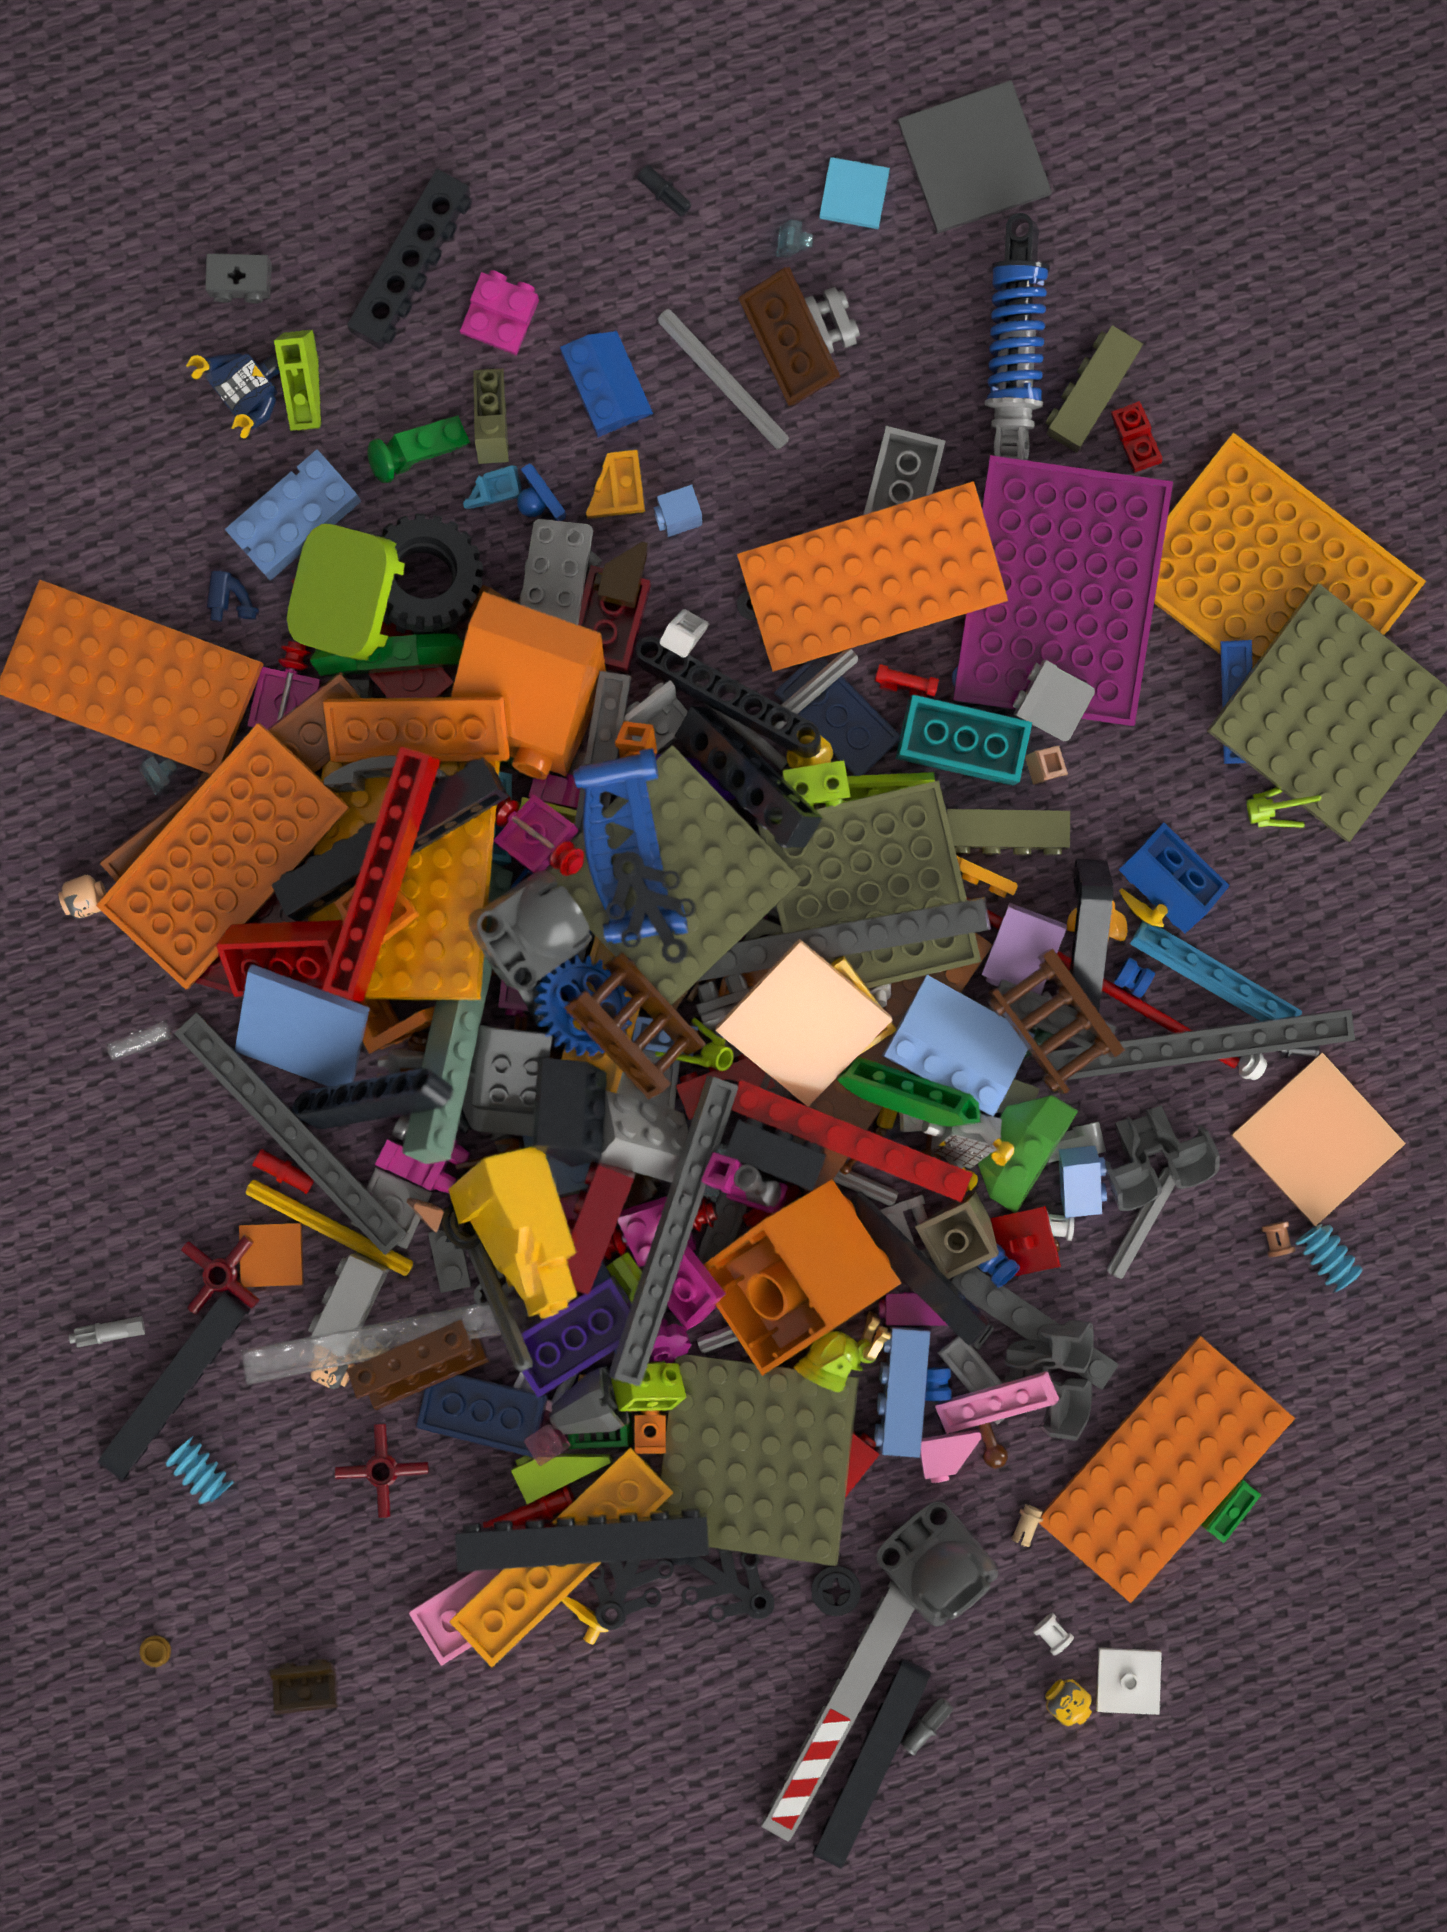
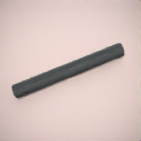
M480 1242L476 1247L469 1249L468 1254L514 1367L519 1372H524L532 1367L533 1362L489 1255Z

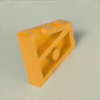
M638 450L607 453L591 503L586 511L587 519L645 512Z

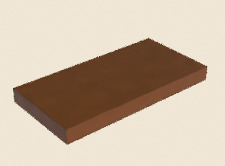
M790 267L782 268L738 297L788 406L799 403L841 377Z

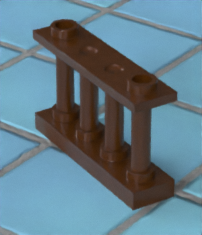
M1052 948L1038 956L1041 964L1038 965V970L1003 995L998 989H992L988 992L992 998L988 1002L998 1016L1004 1015L1046 1075L1043 1077V1080L1050 1090L1066 1094L1070 1091L1064 1082L1066 1079L1099 1055L1105 1056L1107 1054L1109 1058H1115L1124 1052L1125 1049ZM1053 978L1059 986L1058 994L1022 1020H1019L1009 1005L1045 979L1050 980ZM1071 1003L1078 1013L1075 1015L1076 1019L1038 1046L1028 1030L1062 1005H1069ZM1082 1029L1085 1031L1089 1029L1096 1038L1093 1041L1094 1044L1056 1071L1046 1055Z
M621 952L605 963L604 966L612 974L591 996L585 991L573 998L564 1008L649 1100L664 1092L671 1084L663 1073L682 1052L690 1055L703 1048L706 1043L699 1037L698 1032L689 1026L637 969L636 964ZM621 983L633 997L611 1018L601 1008L600 1004ZM642 1006L654 1020L633 1042L623 1032L621 1027ZM663 1029L674 1043L654 1065L642 1050Z
M460 1319L346 1369L356 1398L359 1399L369 1395L373 1408L378 1410L489 1362L479 1333L475 1331L468 1334L463 1320Z

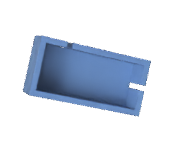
M318 449L297 466L299 470L297 475L291 471L225 529L270 581L301 555L306 537L315 527L321 524L335 525L361 502L357 493Z
M889 1325V1331L887 1332L891 1336L882 1346L883 1352H887L886 1362H880L879 1381L884 1384V1393H878L877 1412L878 1415H882L881 1424H875L874 1442H876V1446H879L883 1455L920 1458L930 1331L925 1327Z

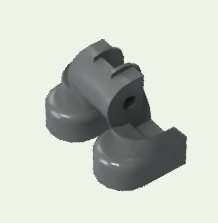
M1162 1106L1146 1109V1116L1132 1121L1128 1116L1124 1120L1115 1123L1118 1138L1129 1162L1111 1169L1110 1162L1105 1161L1106 1176L1119 1210L1129 1211L1140 1208L1160 1196L1162 1186L1155 1170L1150 1166L1148 1157L1156 1153L1162 1152L1168 1160V1169L1176 1187L1179 1189L1197 1186L1214 1177L1219 1171L1220 1154L1209 1131L1199 1124L1198 1133L1190 1140L1180 1143L1172 1130Z
M1069 1320L1064 1325L1052 1323L1044 1326L1041 1331L1044 1338H1049V1343L1036 1340L1013 1342L1008 1347L1007 1356L1005 1357V1364L1010 1367V1374L1005 1376V1383L1046 1371L1049 1373V1369L1056 1368L1084 1373L1089 1366L1094 1341L1093 1324L1078 1320ZM1067 1378L1063 1383L1051 1379L1059 1401L1055 1405L1047 1406L1044 1419L1039 1428L1049 1437L1077 1441L1087 1425L1091 1412V1381Z

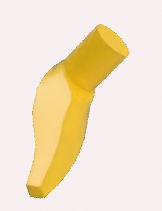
M1121 888L1119 890L1123 899L1136 916L1149 925L1164 927L1162 919L1168 913L1165 905L1159 904L1152 910Z
M567 1596L562 1600L578 1616L580 1621L589 1625L583 1638L587 1643L594 1645L600 1632L605 1633L609 1631L599 1625L596 1613L585 1605Z

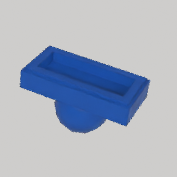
M529 463L521 469L522 475L531 488L524 489L517 498L519 511L527 517H537L546 508L555 521L566 519L564 508L534 466Z

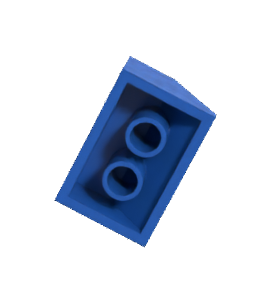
M617 331L586 335L560 347L562 358L597 438L653 414Z
M1164 822L1119 869L1125 878L1147 897L1151 904L1156 907L1159 904L1165 905L1168 909L1166 916L1184 934L1210 911L1230 886Z

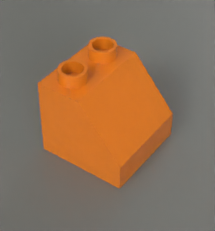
M483 592L468 627L451 697H503L509 756L514 757L512 766L519 772L540 780L546 779L549 771L567 776L593 714L599 672H606L601 633Z
M833 1179L765 1219L703 1264L725 1292V1295L715 1305L762 1376L901 1284L891 1268L888 1256L877 1247L857 1217L854 1205L847 1197L843 1196Z

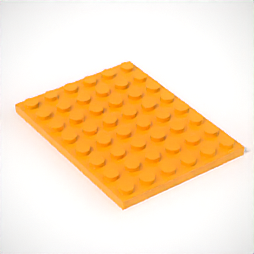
M1232 433L1168 515L1154 603L1220 655V641L1252 640V666L1254 667L1314 584L1320 583L1371 626L1385 635L1426 581L1243 439Z
M330 760L322 766L321 780L324 782V778L332 772L353 762H331ZM440 761L439 769L447 775H454L464 769V766L470 761ZM488 761L494 766L499 776L500 761ZM390 777L365 779V791L336 793L351 808L315 847L314 855L325 853L332 848L335 842L341 839H348L358 833L359 828L363 825L377 821ZM496 805L410 856L400 887L420 915L381 945L364 999L481 1000L484 954L470 931L468 919L474 910L486 907L489 902ZM333 902L308 917V921L342 920L344 924L345 919ZM487 916L481 921V928L484 932L487 926Z

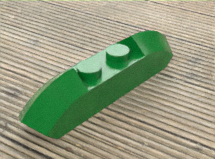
M457 634L388 637L384 647L378 646L368 656L369 660L352 659L316 649L310 662L320 676L327 677L335 676L339 672L343 675L451 667L459 665L464 644Z
M859 1056L836 1078L847 1090L868 1102L932 1124L964 1126L980 1123L979 1103L971 1094Z

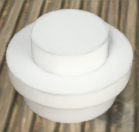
M1263 1054L1242 1056L1238 1064L1239 1075L1244 1079L1256 1080L1260 1078L1267 1067V1061L1264 1059Z

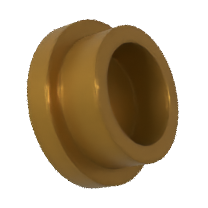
M159 1635L146 1638L140 1646V1657L150 1667L164 1665L171 1656L170 1643L166 1638Z

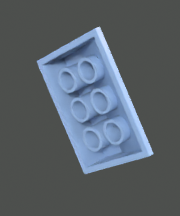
M926 975L882 1056L921 1078L971 1094L978 1101L979 1110L994 1117L1028 1049L1006 1018L998 1016L990 1009ZM1029 1032L1032 1038H1034L1035 1035Z

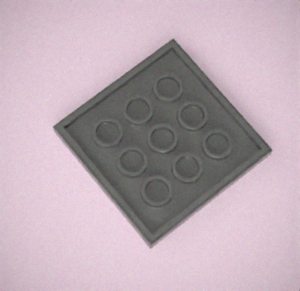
M1012 80L899 118L897 121L937 234L1047 197L1052 193Z

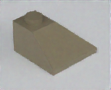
M976 1192L964 1197L962 1202L955 1201L915 1226L937 1269L947 1279L999 1255L990 1217Z

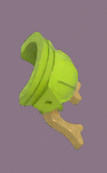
M869 1311L863 1335L858 1343L844 1333L838 1331L828 1332L813 1343L806 1356L794 1365V1369L800 1375L819 1386L834 1392H841L845 1387L851 1369L863 1371V1367L860 1365L861 1361L873 1363L883 1344L890 1338L891 1334L887 1332L886 1328L879 1326L872 1342V1337L880 1323V1318L877 1317L876 1313Z

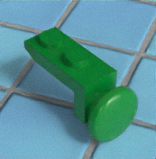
M454 416L394 434L387 445L379 438L370 441L367 449L368 461L375 477L381 483H390L393 481L394 473L396 475L408 471L414 463L452 452L470 444V441L459 416Z

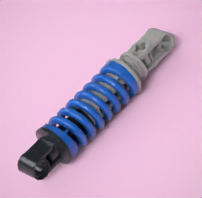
M1016 213L1008 219L1006 223L1005 261L994 262L991 267L993 271L992 285L998 290L992 296V304L998 308L994 309L991 313V320L997 325L990 329V336L996 341L989 346L990 354L996 358L989 361L988 367L990 371L996 374L988 378L987 383L991 388V393L987 395V400H985V406L995 409V419L991 423V427L996 428L994 456L1027 460L1029 455V430L1034 429V421L1031 420L1032 411L1043 407V401H1041L1042 390L1039 387H1033V380H1040L1043 377L1042 371L1034 370V363H1042L1044 359L1042 354H1035V347H1042L1044 345V339L1036 337V331L1044 330L1045 323L1040 320H1032V314H1044L1046 312L1045 305L1033 304V298L1045 297L1047 290L1042 287L1033 286L1034 283L1035 285H1043L1050 271V265L1037 262L1039 228L1036 222L1024 213ZM1022 223H1029L1027 234L1017 237V227Z

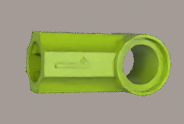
M626 1252L606 1266L612 1276L616 1277L632 1303L642 1271L630 1253Z

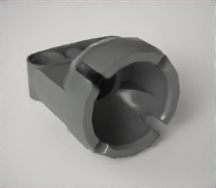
M545 870L530 875L486 907L474 910L468 919L470 931L494 971L508 987L520 991L532 989L539 979L584 949L592 939L589 933V925L572 896L564 887H557L556 878ZM489 915L492 925L489 930L484 932L481 928V921L485 916ZM519 968H523L525 977L517 984L514 980V974Z
M933 1502L915 1514L894 1532L877 1552L879 1565L923 1619L933 1626H942L948 1619L953 1620L963 1614L985 1595L990 1588V1583L998 1577V1569L994 1560L954 1512L942 1502ZM947 1512L945 1523L934 1525L936 1514ZM893 1552H899V1562L894 1566H888V1556Z

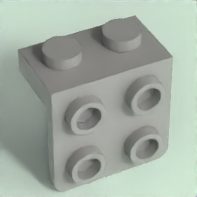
M1042 660L1041 664L1035 663L1027 678L1031 681L1025 692L1021 690L1013 703V707L1016 710L1013 715L1032 722V725L1062 741H1068L1094 696L1095 690L1089 684L1057 668L1051 662Z
M671 681L665 685L662 682L657 684L650 690L647 699L642 703L637 701L626 709L624 721L654 725L657 754L677 739L674 735L688 713L676 698L675 685ZM632 735L634 741H641L642 737Z

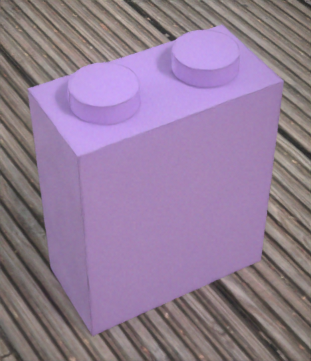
M1009 902L982 975L987 977L986 981L995 986H999L1002 979L1017 985L1039 969L1038 965L1041 964L1038 958L1039 955L1052 948L1057 954L1066 932L1067 924ZM1046 979L1030 991L1041 995Z

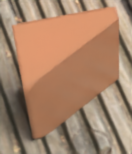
M1059 745L1038 750L1025 756L1033 785L1068 775Z
M412 1197L408 1198L407 1204L436 1233L444 1211L436 1204Z

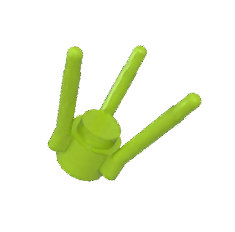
M1278 787L1263 793L1253 794V799H1247L1246 801L1249 821L1251 824L1257 823L1258 828L1265 826L1303 828L1305 826L1304 822L1270 819V817H1275L1276 809L1317 802L1322 797L1316 795L1273 803V799L1266 798L1283 792Z
M693 1018L692 1024L710 1038L712 1043L706 1044L702 1048L701 1055L694 1054L689 1056L680 1054L676 1060L712 1067L719 1071L727 1070L734 1058L732 1049L725 1046L726 1040L717 1036L703 1023ZM656 1051L655 1055L662 1057L664 1053Z

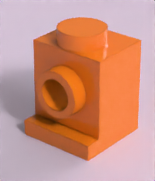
M624 721L615 741V747H618L620 758L639 755L640 750L653 748L656 756L657 745L654 725ZM632 735L642 737L641 741H634Z
M659 1411L635 1413V1453H666V1413H659ZM649 1425L656 1429V1434L651 1437L644 1433L645 1427Z

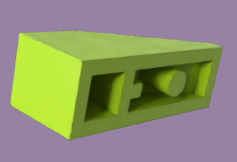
M313 330L285 332L274 340L290 431L320 428L319 367Z
M539 1454L535 1457L523 1455L515 1460L517 1465L512 1468L511 1472L526 1503L529 1504L610 1464L612 1458L610 1454Z

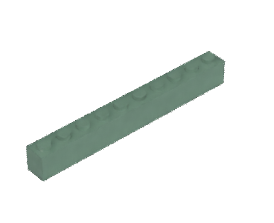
M494 862L491 865L488 905L510 890L513 876L511 871ZM487 915L486 931L489 930L492 925V920L489 915ZM485 955L481 1000L436 1001L421 1069L428 1068L453 1085V1093L447 1104L439 1109L411 1113L402 1151L403 1154L425 1164L451 1159L492 972V966Z

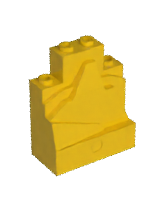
M529 1147L484 1158L448 1189L458 1223L461 1224L469 1221L472 1223L497 1271L505 1275L508 1287L514 1286L520 1297L524 1300L529 1317L539 1314L540 1318L543 1319L559 1313L558 1311L569 1307L567 1302L577 1297L567 1265V1259L576 1252L546 1155L534 1147Z

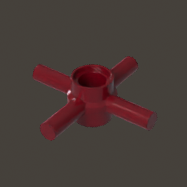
M244 1235L226 1258L214 1260L210 1259L190 1241L182 1247L181 1251L204 1269L203 1281L205 1285L187 1306L190 1312L197 1315L215 1291L229 1290L251 1309L256 1306L260 1299L237 1281L238 1271L236 1268V1264L254 1243L251 1238ZM217 1267L223 1268L226 1272V1279L223 1283H220L215 1278Z
M386 1423L374 1424L375 1455L369 1459L366 1465L335 1467V1479L367 1478L372 1485L377 1487L378 1518L390 1517L389 1486L395 1482L398 1476L429 1474V1462L397 1463L391 1455L387 1454ZM385 1463L390 1469L389 1477H378L374 1471L375 1464Z

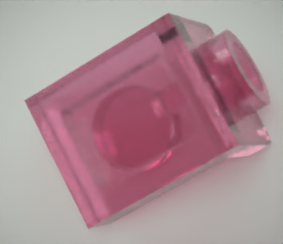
M551 1422L524 1440L525 1445L539 1466L547 1463L571 1446L565 1435L559 1429L556 1430Z

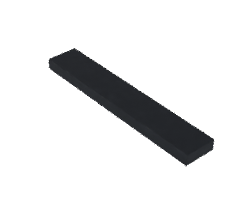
M862 1192L856 1193L851 1202L855 1207L857 1217L877 1247L886 1253L890 1260L891 1268L968 1346L973 1344L991 1322Z

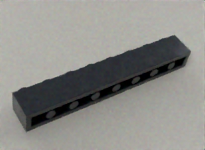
M484 758L475 759L468 762L461 771L454 775L445 776L437 782V785L431 789L411 855L509 797L493 765ZM376 822L363 825L355 835L335 842L330 850L310 857L305 865L296 870L285 872L280 876V880L271 884L287 917L296 922H301L335 902L356 886Z
M689 1508L681 1510L682 1514L669 1515L668 1510H658L650 1512V1517H638V1513L628 1512L619 1514V1519H606V1515L598 1514L587 1516L588 1521H575V1517L569 1516L556 1518V1523L545 1524L544 1519L525 1520V1525L513 1526L512 1521L494 1522V1527L481 1528V1523H467L462 1525L463 1529H458L455 1533L457 1572L709 1555L710 1551L707 1513H700L699 1508Z

